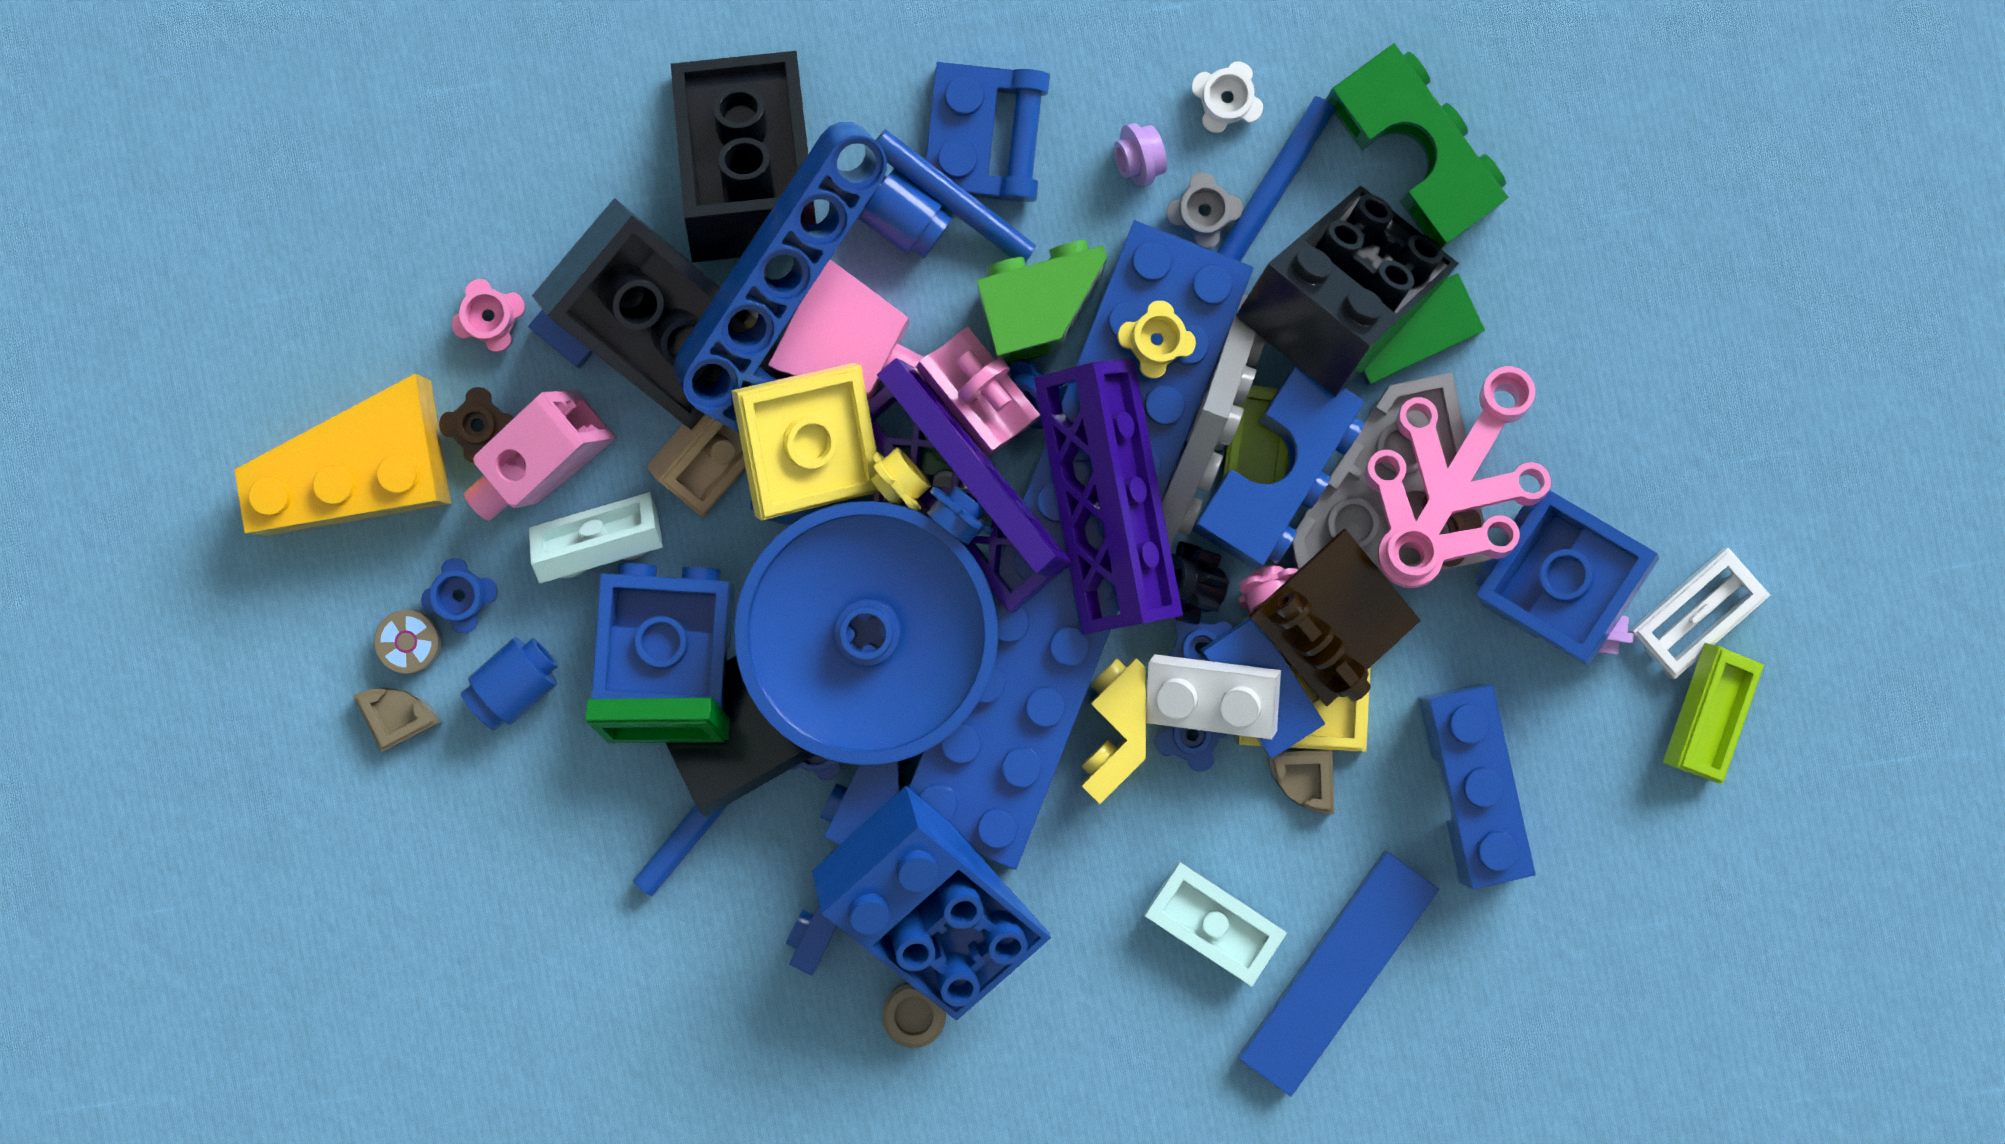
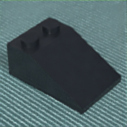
M797 51L671 63L684 220L692 263L740 258L808 155ZM814 201L809 202L803 208L801 223L804 225L816 224Z
M614 198L533 293L532 297L548 317L690 430L705 415L688 402L675 375L674 361L680 348L721 287ZM741 310L730 319L728 330L734 333L748 331L755 325L757 318L749 311ZM707 364L700 367L695 372L692 383L699 386H708L715 383L720 378L723 367L717 364Z

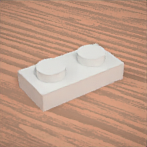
M1154 654L1148 662L1146 723L1272 740L1277 732L1281 670Z

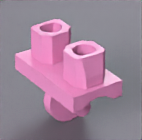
M968 326L942 347L919 360L915 367L988 457L1035 423L1040 416L1039 412L1007 375L1010 370L1003 358L995 360Z

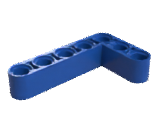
M838 122L829 126L821 134L680 348L674 361L675 375L688 402L699 411L738 434L739 430L731 390L779 380L778 377L759 367V365L881 183L887 170V157L883 147L861 125L853 122ZM851 144L865 145V157L857 168L850 171H842L837 168V159L845 147ZM817 199L829 201L828 214L820 223L815 225H804L801 223V213L809 202ZM778 255H790L793 257V266L786 276L779 279L764 277L765 267L772 258ZM748 309L758 312L757 321L750 330L743 333H734L728 330L730 319L737 312ZM707 364H717L723 367L721 376L715 383L708 386H699L692 383L693 376L700 367Z

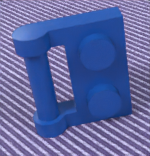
M937 62L926 161L973 197L1035 202L1037 200L1038 181L1032 178L1041 96L1048 94L1050 74L1033 69L1010 70ZM998 92L1016 94L1008 174L1003 177L989 175Z

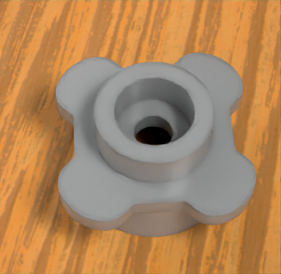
M1200 172L1191 177L1189 189L1180 200L1170 202L1167 208V218L1173 226H1183L1194 235L1195 244L1209 249L1219 243L1220 232L1227 223L1239 219L1243 206L1239 197L1228 195L1221 186L1215 184V179L1211 174ZM1201 205L1210 207L1211 213L1208 216L1199 214L1198 210Z

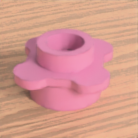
M484 279L471 281L466 286V296L461 302L459 314H456L452 319V329L462 339L474 337L485 342L487 348L493 352L505 351L512 343L510 332L515 320L525 313V302L517 293L512 292L505 295L492 289L489 282ZM486 310L494 312L492 321L487 322L483 319V313Z
M1266 566L1253 571L1238 584L1240 592L1244 593L1238 599L1240 607L1249 609L1251 614L1293 576L1298 569Z

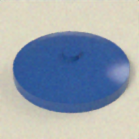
M875 501L849 502L817 510L802 517L778 534L762 551L745 579L737 604L734 625L735 650L742 679L752 700L768 722L784 737L812 754L828 760L855 765H880L911 758L934 747L957 730L974 710L988 685L997 656L999 638L998 616L990 584L980 564L966 545L943 529L932 518L905 506Z

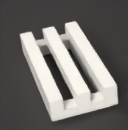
M1722 548L1628 632L1634 634V639L1642 643L1646 648L1645 651L1653 660H1657L1663 667L1662 671L1669 679H1676L1699 659L1704 643L1715 645L1771 595L1729 548ZM1727 568L1732 573L1657 639L1652 632L1723 569ZM1741 585L1748 591L1745 597L1675 658L1668 652L1672 645Z

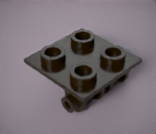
M1346 529L1339 532L1249 615L1326 707L1338 696H1347L1350 701H1357L1363 698L1371 688V684L1367 681L1369 675L1367 670L1421 621Z

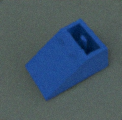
M907 786L812 870L821 914L956 1021L1051 939L1049 931L953 825Z

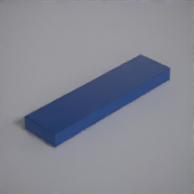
M1385 850L1237 1056L1238 1059L1292 1097L1440 889Z

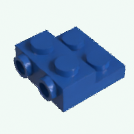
M1549 490L1539 503L1531 506L1523 505L1514 519L1520 531L1519 542L1508 556L1500 559L1492 558V560L1485 562L1476 580V585L1481 587L1476 597L1485 608L1535 638L1540 637L1589 667L1658 562L1659 556L1655 551Z
M619 563L618 574L601 573L592 699L712 698L723 710L727 648H730L734 584L730 581H720L721 570L702 567H682V578L657 577L656 565Z

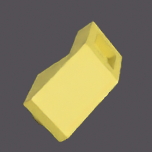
M1116 658L1090 684L1098 694L1089 703L1124 737L1116 747L1107 739L1081 765L1088 775L1080 784L1099 804L1146 759V667L1137 658H1133L1126 666Z

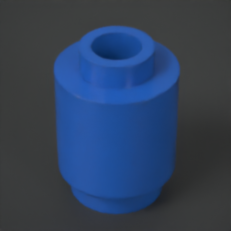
M894 168L888 176L884 175L858 219L907 255L913 250L919 256L925 258L954 217L942 209V203L927 194Z
M513 637L468 677L470 685L461 692V697L474 715L490 729L496 730L504 722L511 725L557 685L552 671L558 667V664L548 650L536 639L532 638L525 644L519 638Z

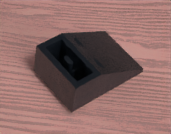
M1360 185L1268 263L1237 312L1236 317L1336 397L1369 366L1445 279L1450 276L1459 263L1445 253L1434 239L1423 235L1395 213L1385 200L1371 194Z

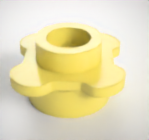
M1165 301L1152 302L1148 306L1145 315L1136 322H1125L1119 328L1117 335L1119 344L1123 348L1131 349L1140 361V372L1145 377L1151 379L1163 376L1169 363L1177 357L1185 358L1190 356L1196 346L1194 335L1190 331H1186L1181 319L1174 314L1173 307ZM1153 334H1159L1162 337L1161 345H1154L1151 342Z
M899 448L893 450L885 458L876 452L872 458L876 462L874 468L877 474L871 478L876 488L891 504L901 505L905 502L910 509L915 511L921 510L922 508L917 500L931 488L928 479L922 471Z

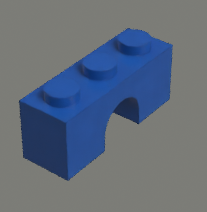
M1294 365L1258 421L1259 424L1278 435L1287 447L1289 461L1284 477L1276 483L1258 484L1230 469L1224 475L1195 521L1192 531L1254 570L1263 566L1267 558L1277 564L1297 534V530L1290 527L1289 523L1300 505L1302 504L1311 510L1328 485L1331 476L1322 470L1333 452L1336 450L1345 455L1360 434L1365 423L1356 418L1365 401L1347 389H1344L1334 397L1298 366Z
M1476 684L1418 697L1432 759L1437 761L1446 786L1451 820H1447L1446 823L1460 883L1473 890L1536 876L1493 685Z

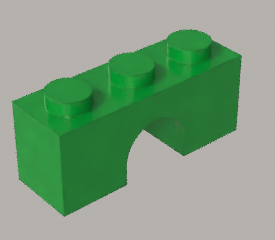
M1393 43L1334 86L1325 100L1336 108L1334 114L1362 151L1379 138L1389 134L1406 135L1419 143L1427 158L1426 176L1421 183L1408 191L1399 202L1422 233L1434 239L1443 248L1509 198L1502 189L1506 185V180L1496 163L1486 154L1478 157L1464 138L1468 134V128L1459 113L1448 103L1441 106L1426 85L1431 82L1430 77L1419 59L1411 52L1403 55L1396 44Z

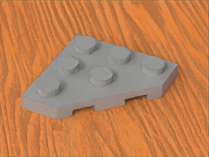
M1243 295L1237 312L1246 300L1247 295ZM1236 315L1162 500L1170 548L1177 532L1187 536L1191 533L1203 501L1193 496L1197 487L1209 492L1223 458V455L1214 452V449L1222 452L1225 444L1229 446L1233 440L1244 411L1243 408L1235 406L1233 403L1243 406L1256 374V369L1251 367L1255 368L1266 340L1237 318Z
M1453 372L1394 384L1385 389L1364 421L1365 424L1348 452L1342 455L1329 475L1331 479L1322 495L1311 510L1309 508L1306 510L1295 527L1297 534L1290 544L1295 569L1299 570L1339 532L1346 529L1382 572L1378 563V549L1383 537L1390 530L1379 492L1373 490L1366 482L1365 468L1372 455L1380 450H1393L1403 457L1407 471L1402 483L1416 521L1418 515L1423 511L1421 501L1426 492L1411 440L1405 438L1399 432L1396 419L1402 405L1407 400L1414 397L1430 400L1438 411V422L1435 427L1448 469L1466 439ZM1412 410L1406 413L1407 420L1412 426L1422 428L1428 425V419L1423 412ZM1380 462L1374 466L1377 476L1383 480H1393L1397 477L1395 468L1389 463ZM1475 475L1473 476V478H1472V480H1471L1470 482L1476 481V480H1475ZM1477 508L1475 510L1480 515L1482 527L1484 524L1482 508ZM1447 524L1442 528L1439 533L1440 535L1448 533L1449 527ZM1411 548L1399 550V558L1406 566L1415 567L1421 564V557L1416 550ZM1483 553L1465 557L1460 564L1453 567L1442 565L1441 570L1492 560V558Z

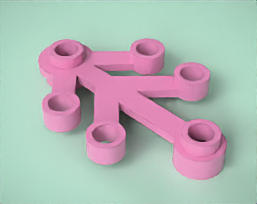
M1504 366L1489 374L1479 394V402L1483 411L1448 469L1435 427L1438 422V411L1435 405L1430 400L1422 397L1411 398L1402 405L1396 419L1397 428L1405 438L1411 440L1428 499L1417 521H1415L1402 483L1407 471L1403 457L1393 450H1380L1372 455L1365 468L1366 482L1373 490L1379 492L1390 530L1383 537L1379 545L1378 563L1383 574L1394 584L1404 588H1419L1435 579L1441 570L1443 562L1481 553L1490 558L1500 559L1508 556L1518 544L1520 531L1517 524L1511 518L1503 515L1488 518L1481 528L1439 535L1451 514L1512 500L1521 505L1531 506L1539 503L1548 493L1551 487L1550 474L1545 467L1534 462L1524 463L1512 473L1470 482L1504 424L1521 419L1534 401L1535 386L1531 377L1525 371L1513 366ZM1497 391L1509 392L1515 400V406L1511 408L1499 406L1495 402L1494 393ZM1412 410L1423 412L1428 419V425L1422 428L1412 426L1407 420L1406 413ZM1380 462L1389 463L1395 468L1397 477L1393 480H1383L1377 476L1374 466ZM1523 475L1535 477L1540 484V491L1536 493L1524 491L1519 484V477ZM1495 527L1503 529L1509 537V544L1506 546L1492 544L1488 539V530ZM1403 548L1415 549L1421 557V564L1415 567L1406 566L1399 558V550Z

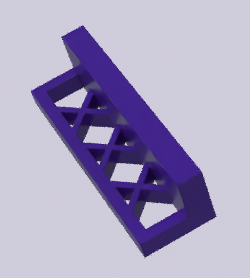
M895 358L877 374L885 387L868 401L875 444L885 457L898 447L911 448L910 459L920 470H922L924 449H936L953 470L951 487H935L941 491L951 493L956 485L961 488L965 485L968 489L964 490L974 496L992 518L991 526L994 530L990 537L975 536L969 545H965L983 569L993 593L1009 612L1014 613L1067 568L1072 561L918 370L912 365ZM896 401L900 403L914 421L912 439L890 437L876 420ZM933 486L919 497V500L928 511L937 500L930 493ZM976 544L989 545L988 559ZM1002 546L1015 547L1034 571L1030 577L1013 591L999 574Z
M1134 359L1090 362L1035 377L1034 383L1067 556L1072 561L1069 567L1082 635L1183 616ZM1076 382L1081 408L1073 423L1063 414L1058 387ZM1079 448L1090 456L1093 474L1086 487L1076 479L1073 467V460ZM1091 513L1103 522L1106 538L1099 552L1087 541L1085 525ZM1103 578L1115 586L1120 611L1119 615L1102 618L1097 590Z

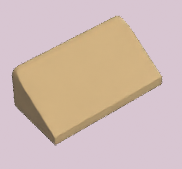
M706 414L692 430L682 424L647 465V470L657 481L702 518L746 469L740 435Z

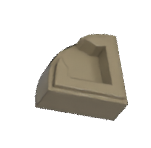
M378 688L352 695L381 752L388 751L442 723L438 714L427 702L404 690Z
M1332 750L1283 751L1272 759L1267 756L1269 768L1275 782L1291 800L1311 811L1334 814Z

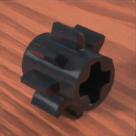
M1180 541L1176 548V554L1171 555L1183 616L1174 618L1178 621L1199 625L1201 612H1218L1220 610L1219 606L1223 603L1227 594L1229 579H1227L1224 571L1218 567L1222 559L1220 554Z

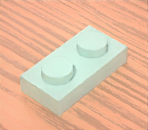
M651 492L529 527L531 565L539 584L557 578H572L591 568L619 560L637 559L649 551L663 548L658 511Z
M1177 861L1143 913L1145 917L1251 987L1287 934L1285 930L1180 861Z

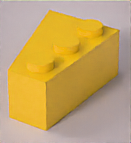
M416 373L234 469L244 532L246 534L269 536L452 504L432 382Z

